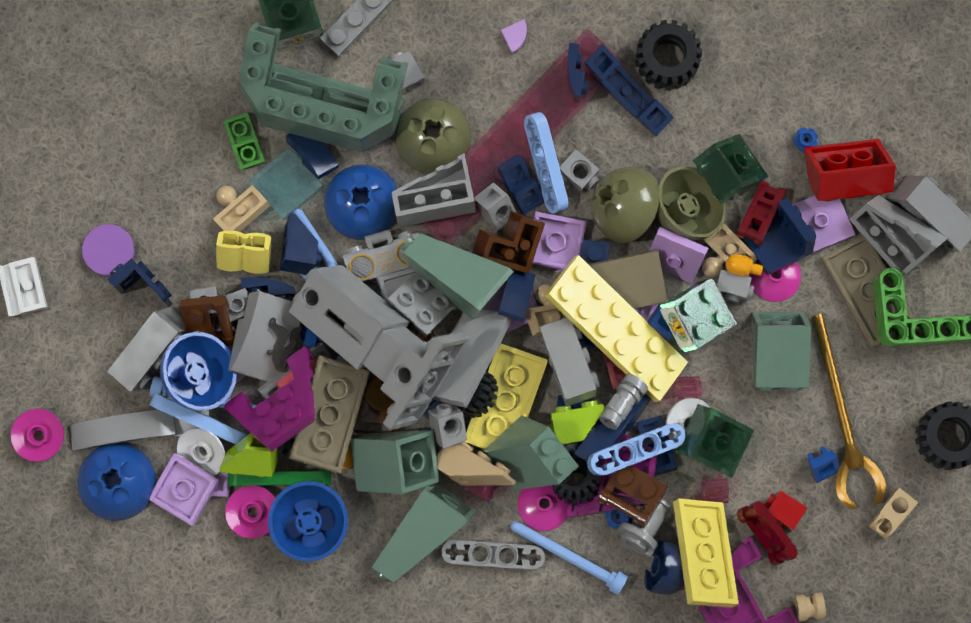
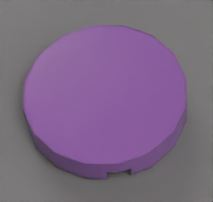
M106 224L92 229L85 237L82 245V255L87 266L96 274L111 276L110 272L121 263L124 265L131 258H134L135 247L130 234L122 227Z

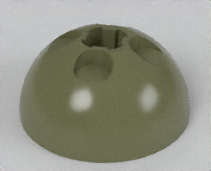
M425 99L411 105L400 117L395 131V143L401 158L411 168L427 174L434 172L435 168L441 165L445 166L456 160L463 153L466 157L472 139L470 124L464 113L454 104L442 99Z
M689 166L675 167L665 173L658 182L660 197L656 217L661 226L691 241L703 240L717 233L722 228L726 219V203L720 188L713 179L704 172Z
M637 167L619 168L602 178L594 190L591 201L592 216L602 234L617 243H628L639 238L649 228L658 210L660 191L657 180L649 171Z

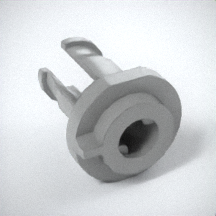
M661 499L645 528L638 525L634 519L631 524L621 523L618 528L621 542L633 551L645 554L651 558L658 546L653 537L662 525L665 514L670 512V505ZM643 505L639 510L643 511L647 505Z

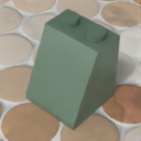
M752 312L753 381L755 387L763 391H773L775 388L799 391L802 388H809L811 325L805 312Z
M522 415L483 450L492 459L491 462L494 466L499 462L510 470L508 475L516 481L515 485H510L514 490L560 484L578 467V464L548 426Z
M433 430L369 433L350 440L357 491L404 494L439 482Z

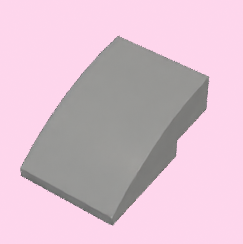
M261 291L249 293L244 318L238 320L228 368L229 371L264 382H268L283 371L300 326V321L289 312L293 305L292 301Z

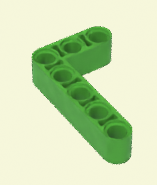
M888 268L874 278L873 292L878 337L883 346L898 348L971 343V334L966 330V324L971 325V316L908 319L902 274L894 268ZM883 277L891 279L893 283L892 288L884 284ZM887 302L894 305L895 314L888 312L886 308ZM941 325H944L948 328V337L944 336L941 333ZM915 327L923 330V338L917 337ZM890 328H893L897 331V340H894L890 337Z

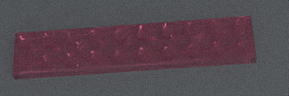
M586 29L573 42L580 44L578 53H583L581 69H575L585 71L584 79L589 80L586 96L581 95L580 103L574 102L567 77V49L465 155L473 197L477 196L493 182L503 191L506 189L497 166L516 154L521 155L526 166L533 161L524 128V119L527 115L537 112L544 114L553 140L603 88L584 64L601 44H604L589 29ZM604 44V46L621 62L620 65L623 67L625 65V62ZM475 203V213L420 224L437 240L452 245L481 215V212Z

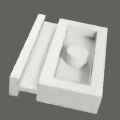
M35 257L15 261L3 266L0 265V281L10 318L48 308Z

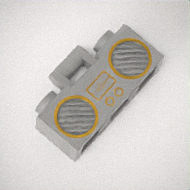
M390 229L365 236L368 248L363 249L362 246L352 247L347 250L348 254L343 255L346 268L364 284L376 282L377 277L411 268L400 258L404 252L401 247L411 236L415 239L419 234L406 231L398 234V239L393 240ZM388 241L389 245L373 249L374 244Z

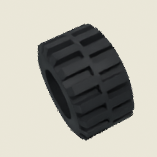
M662 20L660 25L652 24L649 30L646 29L643 32L637 45L635 63L636 67H639L638 73L641 77L645 76L647 84L654 83V88L657 89L660 86L665 87V90H671V87L674 86L675 89H679L683 83L685 85L688 84L697 73L701 61V42L699 38H695L696 32L693 29L688 31V25L685 23L682 26L677 25V20H672L671 24H667V20ZM660 44H674L682 51L684 56L683 62L674 67L663 66L656 61L653 51Z
M950 401L928 410L918 423L920 424L916 427L915 431L918 434L915 443L920 446L918 450L920 455L924 454L926 457L924 460L928 464L933 463V467L938 469H960L971 464V406L965 407L962 402L952 403ZM953 421L963 429L965 442L958 451H949L940 444L937 430L942 422Z

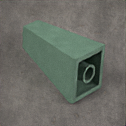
M421 233L415 239L411 236L401 247L404 252L400 258L418 274L427 279L434 288L471 320L514 272L509 267Z
M438 483L427 486L417 498L372 568L376 570L378 577L394 583L464 526L477 510Z

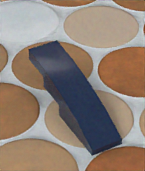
M645 393L640 402L634 404L631 412L617 430L608 428L599 419L574 453L575 457L587 463L592 453L619 443L625 433L632 429L651 398ZM599 456V461L595 463V466L597 468L600 467L603 461L605 460L600 459Z

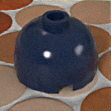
M658 540V546L652 555L654 559L651 565V572L647 569L645 571V588L655 594L671 595L677 593L685 585L679 545L672 542Z

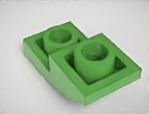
M248 112L223 121L240 170L265 161Z

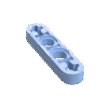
M541 112L527 115L524 119V128L544 203L548 211L555 214L568 208V197L546 117Z
M154 393L149 404L160 411L211 432L234 444H237L248 435L201 412L186 409L175 403L172 399L158 393Z
M667 424L601 449L589 456L587 461L588 469L594 475H606L682 445L685 440V431L679 424ZM670 431L677 433L674 441L666 440L661 442L659 438L669 435ZM646 437L651 438L654 442V449L650 453L642 448V442ZM623 446L627 447L631 452L630 459L626 462L620 460L618 456L619 449ZM598 456L600 459L611 457L613 462L604 464L603 470L601 467L597 468L595 466V463L599 461Z

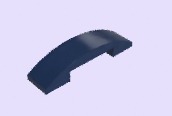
M601 44L584 64L607 92L653 135L657 136L674 117L657 99H653L620 65L621 62L604 44Z

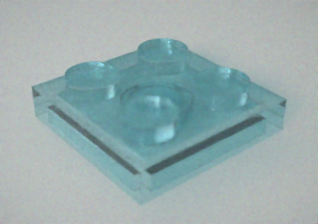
M289 147L249 180L283 221L288 218L290 213L300 208L323 188V185Z

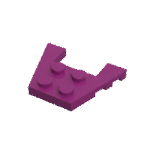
M306 346L286 359L294 379L266 400L260 402L255 408L252 407L248 396L243 392L223 405L231 415L271 451H274L315 421L314 392L311 390L310 382L313 378V370L310 368L312 352Z
M624 435L620 442L630 439L632 437ZM642 443V448L646 452L650 453L654 449ZM623 446L619 449L618 456L620 460L626 462L630 459L631 452L627 447ZM658 455L631 466L654 478ZM609 457L603 461V465L609 462H613L612 458ZM614 472L601 475L598 496H594L592 500L587 497V503L582 504V501L579 500L578 505H573L572 500H570L567 517L575 518L616 510L608 504L604 506L598 503L599 495ZM618 489L613 494V496L633 507L645 505Z
M751 536L747 537L731 554L739 604L733 608L697 605L706 623H799L791 607L765 620L738 572L743 567L762 557Z

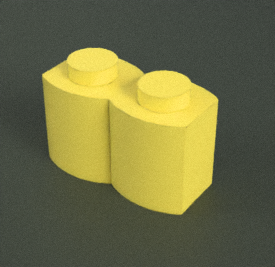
M230 230L219 232L216 243L217 268L229 272L244 270L254 274L269 272L271 236L263 233L243 234Z

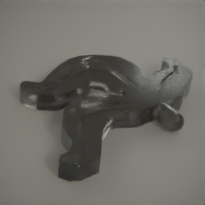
M271 318L269 320V327L276 334L277 341L274 344L273 350H268L267 354L273 355L272 361L275 369L278 372L286 373L288 369L285 368V359L303 348L299 334L302 328L295 327L292 329L289 338L290 344L283 347L288 340L289 333L287 329L276 323L275 318Z

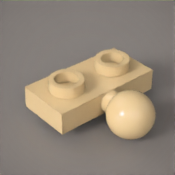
M253 185L238 198L237 192L233 187L222 186L217 191L216 198L221 205L227 207L215 216L213 220L223 231L241 232L271 205Z
M725 224L717 233L703 239L718 254L716 257L705 259L702 264V271L707 277L715 278L719 276L720 270H723V264L733 254L748 256L750 259H753L752 263L757 261L754 253Z
M549 284L540 285L535 292L536 300L544 306L529 308L525 314L533 337L540 335V326L563 319L562 312L544 296L551 287Z

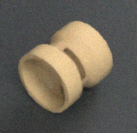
M822 592L813 593L809 597L795 595L796 617L799 622L807 621L812 617L816 620L826 618L825 601Z

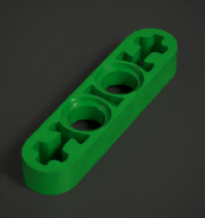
M331 471L274 472L272 477L228 473V486L293 485L305 481L331 485Z

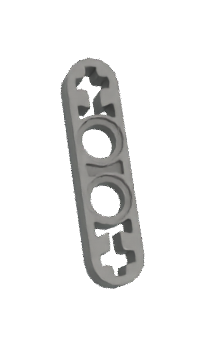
M450 540L443 545L441 550L443 559L453 565L536 570L545 561L543 550L533 545ZM451 545H456L457 550L465 551L464 545H470L468 551L469 561H463L465 555H457L455 560H451L450 555L446 554V549H451ZM476 547H484L488 552V556L483 562L475 561L472 557V552ZM508 548L513 551L514 560L511 563L505 564L500 561L499 552L502 549ZM517 549H523L522 555H530L531 550H535L536 555L541 556V560L536 561L535 565L532 566L529 560L521 559L522 565H516L518 560Z

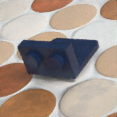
M786 198L778 202L777 214L769 227L762 245L753 243L754 240L747 237L743 241L754 253L765 272L773 274L812 254L816 233L813 227L807 225L802 219L799 208L796 205H792L789 199ZM759 225L753 227V229L759 230L760 228Z
M131 258L127 263L117 265L110 272L111 277L107 280L121 294L142 277L168 307L173 304L169 300L172 294L159 280L155 283L151 280L155 276L142 261L136 264Z

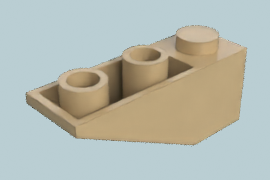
M465 442L442 448L436 456L438 470L461 486L515 485L516 483L508 475L510 473L508 468L499 462L494 466L490 463L492 459L480 451L474 454L472 452L474 448Z

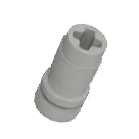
M626 374L616 389L617 393L613 395L599 417L600 421L610 429L617 430L631 412L634 404H638L648 390L645 382L633 374Z

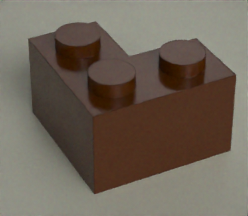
M511 211L503 236L479 229L472 253L511 269L529 273L545 223L534 217Z

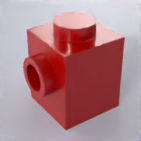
M781 490L776 495L771 493L764 503L781 528L783 526L789 531L795 529L808 508Z

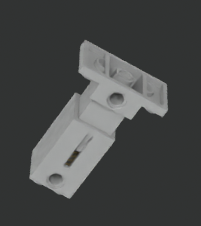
M343 265L311 270L305 277L303 288L294 296L293 305L289 310L295 318L356 369L368 368L384 382L380 389L395 401L388 408V416L383 422L390 430L419 422L470 339L463 332L433 337L430 341L423 342L406 328L410 322L407 318Z

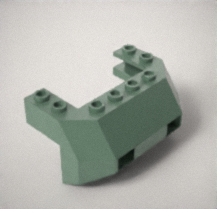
M256 22L248 30L239 84L242 96L262 126L361 153L394 134L406 99L401 97L409 63H400L383 56L380 64L378 63L373 87L369 89L276 64L274 62L281 29L269 28Z

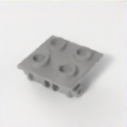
M417 272L387 299V303L409 319V324L413 323L411 327L418 332V335H423L425 338L456 307Z

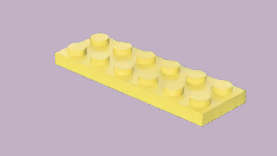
M579 255L572 258L544 295L625 374H633L644 381L648 387L646 394L654 402L661 401L688 363Z

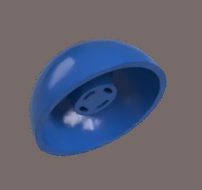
M359 164L341 170L328 184L324 196V209L330 224L340 234L354 240H365V236L390 229L397 220L391 193L398 189L395 181L385 171L372 165Z
M203 332L187 333L174 340L166 349L160 364V378L168 396L178 405L196 411L210 410L223 404L233 392L237 373L228 370L231 358L230 350L221 340Z
M125 443L104 445L92 451L83 461L77 479L78 492L87 509L96 516L110 521L130 519L142 512L149 504V498L156 485L154 467L149 458L138 448Z
M305 481L287 487L276 497L270 508L268 527L274 544L285 555L299 561H316L329 556L341 545L347 532L348 514L344 502L333 489L322 483Z

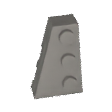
M464 153L447 165L435 168L434 172L422 178L420 176L391 192L398 227L476 212Z
M928 175L904 176L886 200L891 203L898 202L907 210V213L946 236L948 239L942 245L949 251L961 252L971 239V214L955 205L957 201L948 193H943L938 188V182Z
M880 195L866 203L849 219L890 267L898 270L902 277L948 239Z
M172 307L154 311L107 372L130 392L145 389L152 381L150 376L160 369L162 357L169 345L180 336L187 334L183 317Z
M568 318L540 326L541 343L543 348H546L549 364L553 368L556 382L566 407L597 397L596 388L600 387L595 371L590 373L587 364L591 363L587 348H581L579 339H582L580 330Z

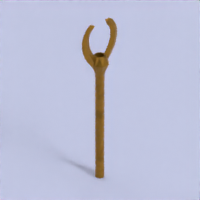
M823 314L814 315L813 319L845 441V453L835 481L837 496L847 508L851 510L857 508L856 504L847 495L846 479L850 469L863 466L871 474L877 487L874 504H880L886 493L885 478L878 466L866 457L855 444Z

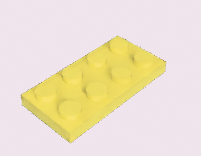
M500 343L488 371L498 382L495 384L498 386V391L494 392V394L498 395L497 399H492L491 402L494 404L492 408L487 407L489 412L486 414L482 413L481 417L475 416V418H471L466 432L467 441L464 442L485 450L521 415L528 418L548 360Z
M677 499L673 502L687 604L733 608L739 603L724 504L722 502Z

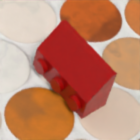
M879 139L804 147L809 185L818 201H832L833 199L857 198L858 196L881 195L893 192L896 165Z

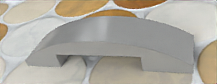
M160 410L122 414L69 425L73 451L134 440L177 435L175 417Z

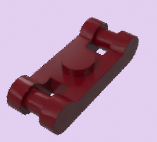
M763 180L736 235L743 239L745 237L754 240L753 243L760 246L777 213L778 202L784 199L787 190L780 187L778 189L769 186L770 183ZM765 195L768 196V197H770V198H773V201H772V200H769V199H767V198H764ZM751 223L759 225V230L750 228Z
M761 501L754 502L749 507L745 506L738 509V520L748 525L768 552V559L772 565L776 566L784 563L785 560L790 561L797 557V548Z

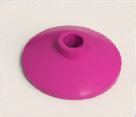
M794 262L779 270L781 274L779 279H774L764 269L761 276L749 273V277L752 278L750 285L754 286V292L759 297L767 301H784L790 298L799 288L801 271L798 263Z
M31 409L24 412L16 419L11 429L13 448L21 457L33 462H41L53 457L60 450L64 441V429L61 421L55 414L45 409ZM38 431H42L44 434L41 441H36L34 437Z
M256 485L244 486L236 490L230 496L225 509L229 527L236 534L244 538L255 539L265 536L269 533L268 517L275 497L267 489ZM254 507L258 510V514L256 517L251 518L248 515V511Z
M552 485L522 489L520 492L518 511L522 520L529 527L539 531H549L559 527L567 519L568 504L564 503V499L560 501L557 498ZM547 499L549 507L542 509L539 506L540 500Z

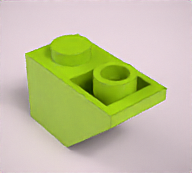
M597 400L581 403L582 408L571 410V405L555 408L556 413H551L550 415L553 433L562 445L582 442L605 410L604 404L598 405Z
M250 433L225 453L219 468L220 472L234 475L272 477L278 463L277 448L271 451Z

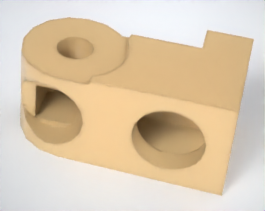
M896 487L881 507V510L871 521L869 527L886 540L918 502L902 489Z

